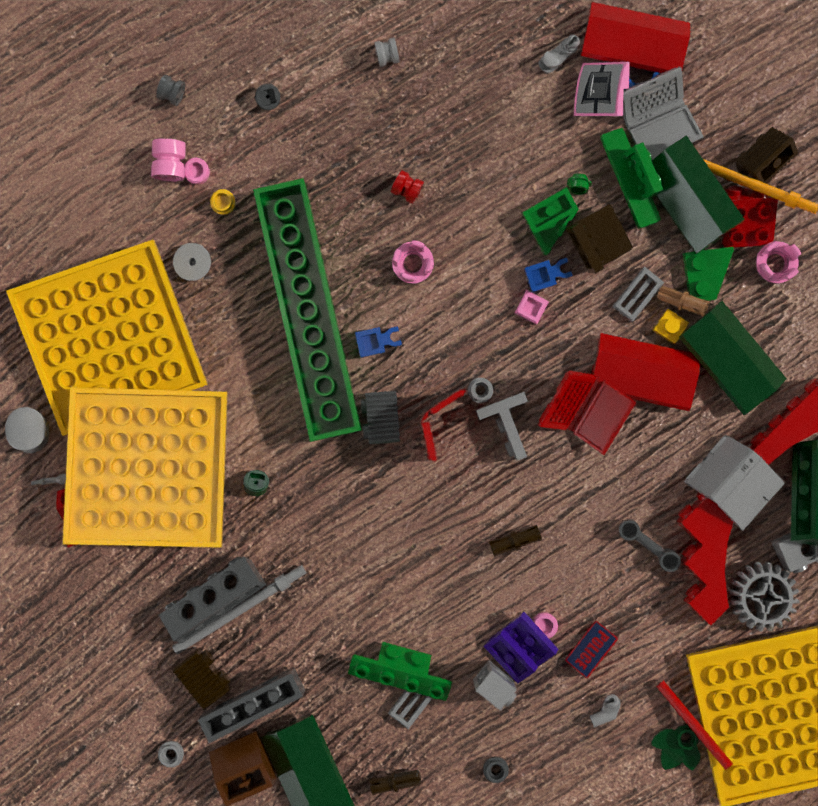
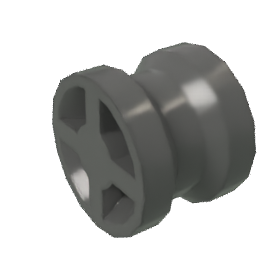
M163 75L158 84L156 98L162 101L165 99L169 100L172 105L178 106L185 92V82L181 80L174 81L171 76Z

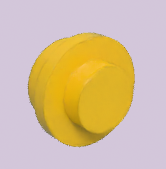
M220 189L212 194L210 205L217 214L227 215L234 210L236 200L230 191Z

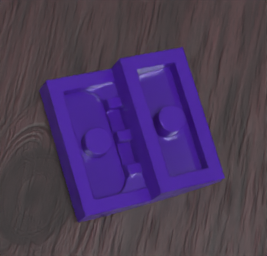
M522 612L484 645L485 649L517 684L533 674L538 666L556 655L558 651L553 642L525 612Z

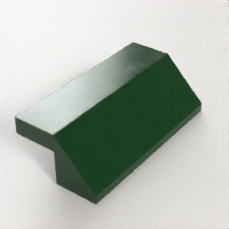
M687 135L664 149L652 160L655 171L661 178V185L663 187V190L657 193L656 196L696 255L717 242L722 235L744 222L745 219Z
M723 301L717 303L704 317L690 325L679 336L743 415L748 414L777 391L787 379Z
M818 440L798 442L793 445L791 541L818 546Z
M313 715L295 719L286 727L267 732L260 737L291 806H355Z

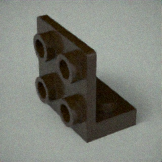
M611 204L600 208L565 228L588 273L596 274L605 269L603 265L633 249Z

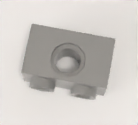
M791 532L771 541L784 570L799 573L806 570L808 564L815 561L818 563V546L809 545L808 553L803 555L801 553V546L803 544L792 542Z
M488 660L473 679L475 690L501 710L504 705L508 707L514 701L517 689L513 679Z

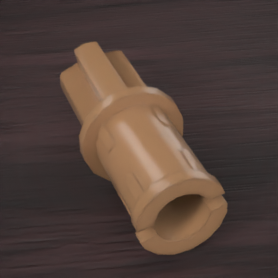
M661 286L657 294L659 300L677 306L678 310H688L703 317L709 306L707 305L710 303V301L689 295L687 291L682 293L665 286Z

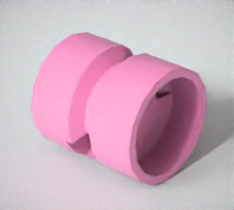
M155 139L152 141V156L157 159L151 165V177L153 179L162 181H182L185 179V167L180 161L185 158L186 143L175 139Z

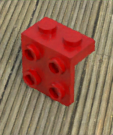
M729 186L727 189H724L745 219L743 223L722 236L724 247L763 246L773 242L778 200L741 186Z

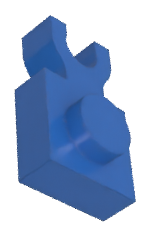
M561 259L554 266H551L550 261L547 260L525 267L524 271L531 293L557 285L555 278L567 279L572 277V271L562 273L560 270V266L567 264L568 259Z
M398 326L388 329L385 333H381L380 327L355 332L360 358L386 353L384 348L386 345L392 347L402 346L401 340L393 342L390 339L392 333L399 332Z

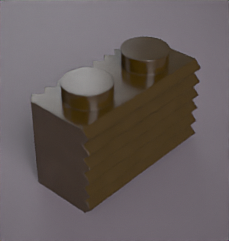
M771 127L765 134L759 135L756 142L747 151L740 153L735 164L740 174L768 184V181L775 177L776 173L783 169V166H786L787 163H790L791 159H794V156H797L798 150L792 136Z
M199 647L172 671L195 701L198 702L202 710H206L230 690L231 686L229 683L231 680L224 670L218 671L213 664L215 659L208 650L203 651Z

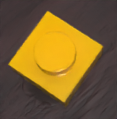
M666 309L652 331L670 343L675 344L689 322L670 309Z

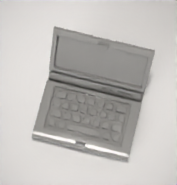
M675 67L644 83L641 82L623 90V117L626 127L635 145L644 142L646 149L651 154L652 160L664 149L686 135L691 143L704 138L690 110L683 101L684 92L681 67Z
M727 435L718 441L710 450V453L694 468L684 481L687 485L718 504L719 508L742 531L785 484L756 452Z

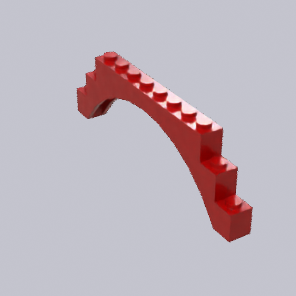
M813 378L804 386L806 391L800 397L795 396L786 405L788 409L782 415L777 414L768 423L770 427L764 433L759 432L751 439L750 443L752 445L749 448L756 452L768 465L792 445L818 432V379ZM698 493L696 495L698 499L692 505H686L678 513L680 517L676 520L697 542L695 545H689L682 553L681 563L700 581L698 585L694 584L687 590V597L684 601L707 624L712 625L729 608L725 565L728 539L734 522L719 508L718 504L703 494Z

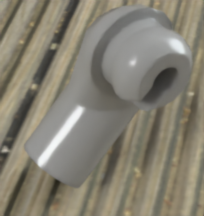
M609 694L606 696L601 711L589 715L594 728L616 719L621 705L620 699L616 695Z

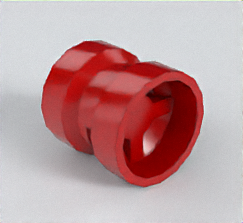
M401 170L393 183L390 193L405 197V200L413 205L422 190L424 181L418 178L413 179L409 176V173Z

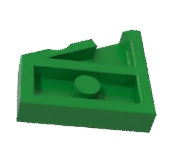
M565 187L521 212L543 255L550 253L551 248L557 239L561 237L567 224L573 219L579 209L568 188Z
M734 247L703 250L697 255L694 251L683 253L687 292H689V295L707 301L717 300Z

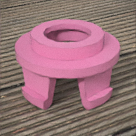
M415 240L399 246L392 258V267L396 276L403 282L410 284L420 283L427 279L434 266L431 251L424 243ZM411 254L419 256L422 260L421 269L414 273L404 268V260Z
M779 241L766 244L757 254V271L764 280L770 283L786 282L799 272L797 270L799 264L798 257L801 255V252L795 244L789 245ZM777 254L783 258L784 267L780 272H772L766 261L770 255Z

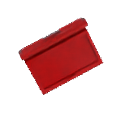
M568 371L557 387V392L552 401L548 403L541 415L538 426L573 431L574 435L605 455L636 402L596 375Z
M466 390L457 391L428 412L431 415L435 414L458 397H463ZM426 412L422 418L421 425L427 449V459L436 462L437 456L430 422L422 423L429 416L428 412Z

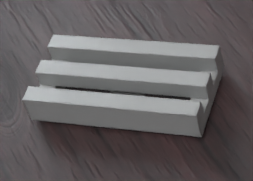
M643 267L613 304L612 308L618 310L622 316L628 318L627 320L632 323L664 282L646 267ZM643 276H648L646 281L623 308L621 306L622 302ZM654 281L656 283L635 311L632 314L628 312L649 284Z
M405 690L388 714L409 729L431 701V697L426 696L406 721L404 717L421 694L415 693L398 715L396 713L411 693Z

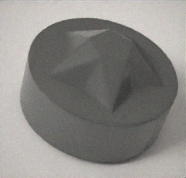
M264 83L257 88L255 100L260 108L272 110L280 103V91L275 85Z

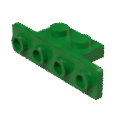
M623 128L601 135V142L637 228L642 229L659 222L661 218L652 197L662 191L663 187L661 185V178L656 173L652 164L651 154L646 149L644 142L631 148Z
M382 642L378 661L354 654L352 655L348 670L349 675L361 679L371 680L443 701L447 700L452 687V681L428 675L432 655Z

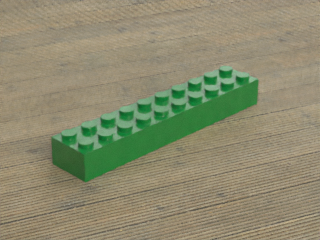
M301 178L253 189L310 442L361 431V423L305 180Z

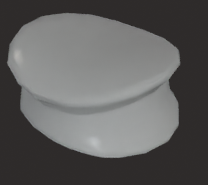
M20 407L14 410L6 420V439L10 446L25 453L38 452L48 442V423L41 413L35 409Z

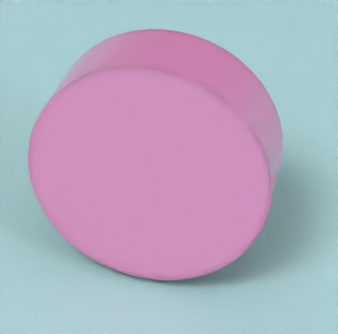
M191 158L185 163V178L190 183L199 185L208 180L210 169L204 160Z
M541 612L532 620L548 638L553 637L558 630L557 620L550 613Z

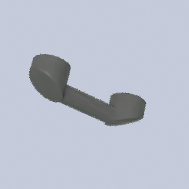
M626 519L620 523L619 533L621 537L628 541L635 539L658 557V561L665 571L674 572L680 567L681 559L679 555L672 549H663L642 533L635 520Z

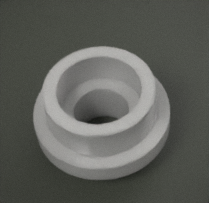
M476 378L468 386V395L474 402H487L493 395V386L485 378ZM477 386H483L485 388V393L483 395H478L475 390Z
M167 741L159 748L158 759L166 767H175L184 758L183 747L176 741ZM174 750L176 756H168L167 751Z

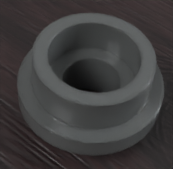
M498 756L490 757L483 766L484 776L492 783L504 781L509 773L507 762ZM492 766H500V771L497 773L492 772Z

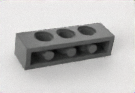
M244 556L231 560L228 563L229 567L221 572L217 571L207 578L206 583L200 587L195 586L191 588L180 601H173L165 607V611L159 614V617L173 641L185 642L266 586L252 560ZM236 577L237 584L233 589H230L229 581ZM215 592L216 598L213 603L209 604L208 596L210 593ZM193 606L194 615L188 619L187 611Z
M293 667L203 712L198 722L208 742L211 743L303 697L305 688Z

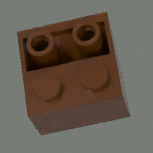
M257 731L209 751L214 782L224 806H230L274 786L277 777Z

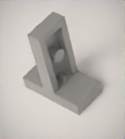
M524 392L475 410L478 420L498 414L499 418L495 419L500 433L505 432L508 442L504 443L509 457L514 456L517 461L526 458L527 455L509 409L528 402Z

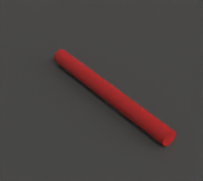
M664 680L656 686L657 689L725 770L733 765L732 761Z

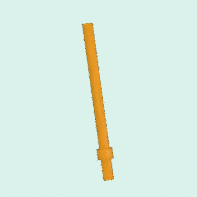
M703 159L714 175L785 202V206L795 209L798 207L815 215L818 212V204L802 198L799 193L794 191L786 192Z

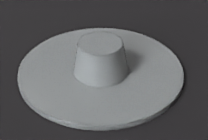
M197 243L182 245L173 257V267L176 273L188 281H196L203 278L211 266L209 252Z

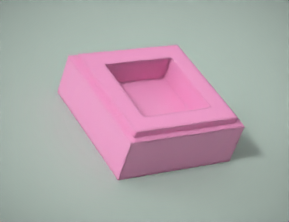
M526 290L515 314L537 325L549 301Z

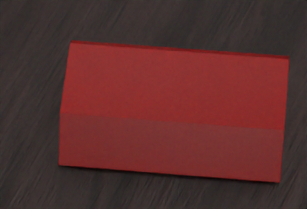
M591 2L588 24L582 42L581 56L607 62H629L630 67L664 73L675 67H681L683 70L690 39V22Z
M600 333L597 356L591 374L602 378L631 399L690 411L700 373V362L691 352Z

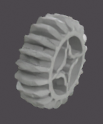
M755 562L754 569L746 565V574L738 571L737 575L741 579L739 581L731 580L736 589L728 590L729 594L735 596V598L729 600V604L737 605L732 610L733 614L739 615L738 620L741 623L746 622V626L750 629L756 626V630L761 632L765 627L768 631H773L774 624L778 628H783L781 620L790 622L791 618L788 616V613H797V610L792 608V605L800 603L798 599L793 598V595L799 593V589L791 588L796 583L795 579H788L790 573L786 570L781 571V566L777 564L772 567L770 562H765L763 566L761 563ZM761 577L755 588L748 589L753 581ZM772 577L778 582L782 595L774 593L773 584L771 583ZM765 593H767L768 595L772 596L773 598L767 597V598H763V599L761 600L760 598H758V597H756V596H754V595L760 596V595H765ZM746 598L754 601V609L757 610L756 616L749 611ZM775 604H779L777 609L771 614H769L771 607Z

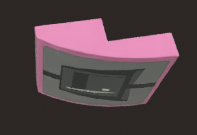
M629 62L583 63L576 87L574 116H623V89L629 88Z

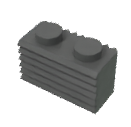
M396 391L365 393L366 399H361L362 414H367L368 423L363 424L364 439H369V444L400 442Z

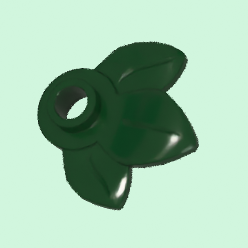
M687 724L680 725L675 730L663 729L651 741L652 746L662 749L660 759L664 770L675 768L684 763L688 769L693 771L700 762L701 753L697 747L699 738ZM684 733H689L688 740H681V736Z

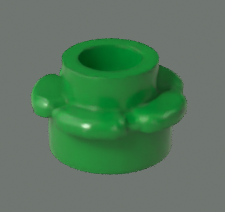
M577 173L568 178V190L574 195H585L588 193L589 187L592 186V182L588 181L586 175Z

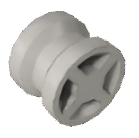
M394 37L389 38L387 42H374L379 67H384L389 62L394 64L400 63Z

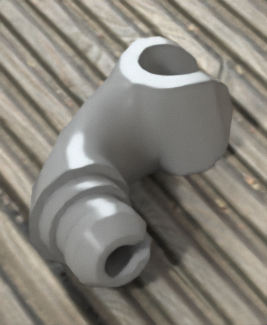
M570 35L553 50L547 51L538 62L541 70L546 74L552 73L568 57L574 54L580 44L578 36Z

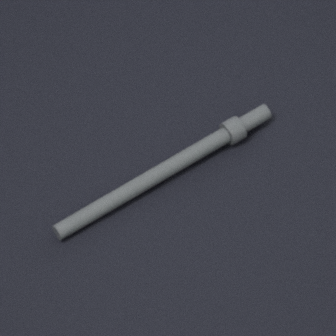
M300 565L286 575L284 573L274 579L275 582L244 600L185 642L174 644L172 646L176 654L181 653L279 590L283 592L291 587L292 582L307 574L303 565Z

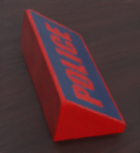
M595 620L565 658V661L588 679L617 642L618 637Z

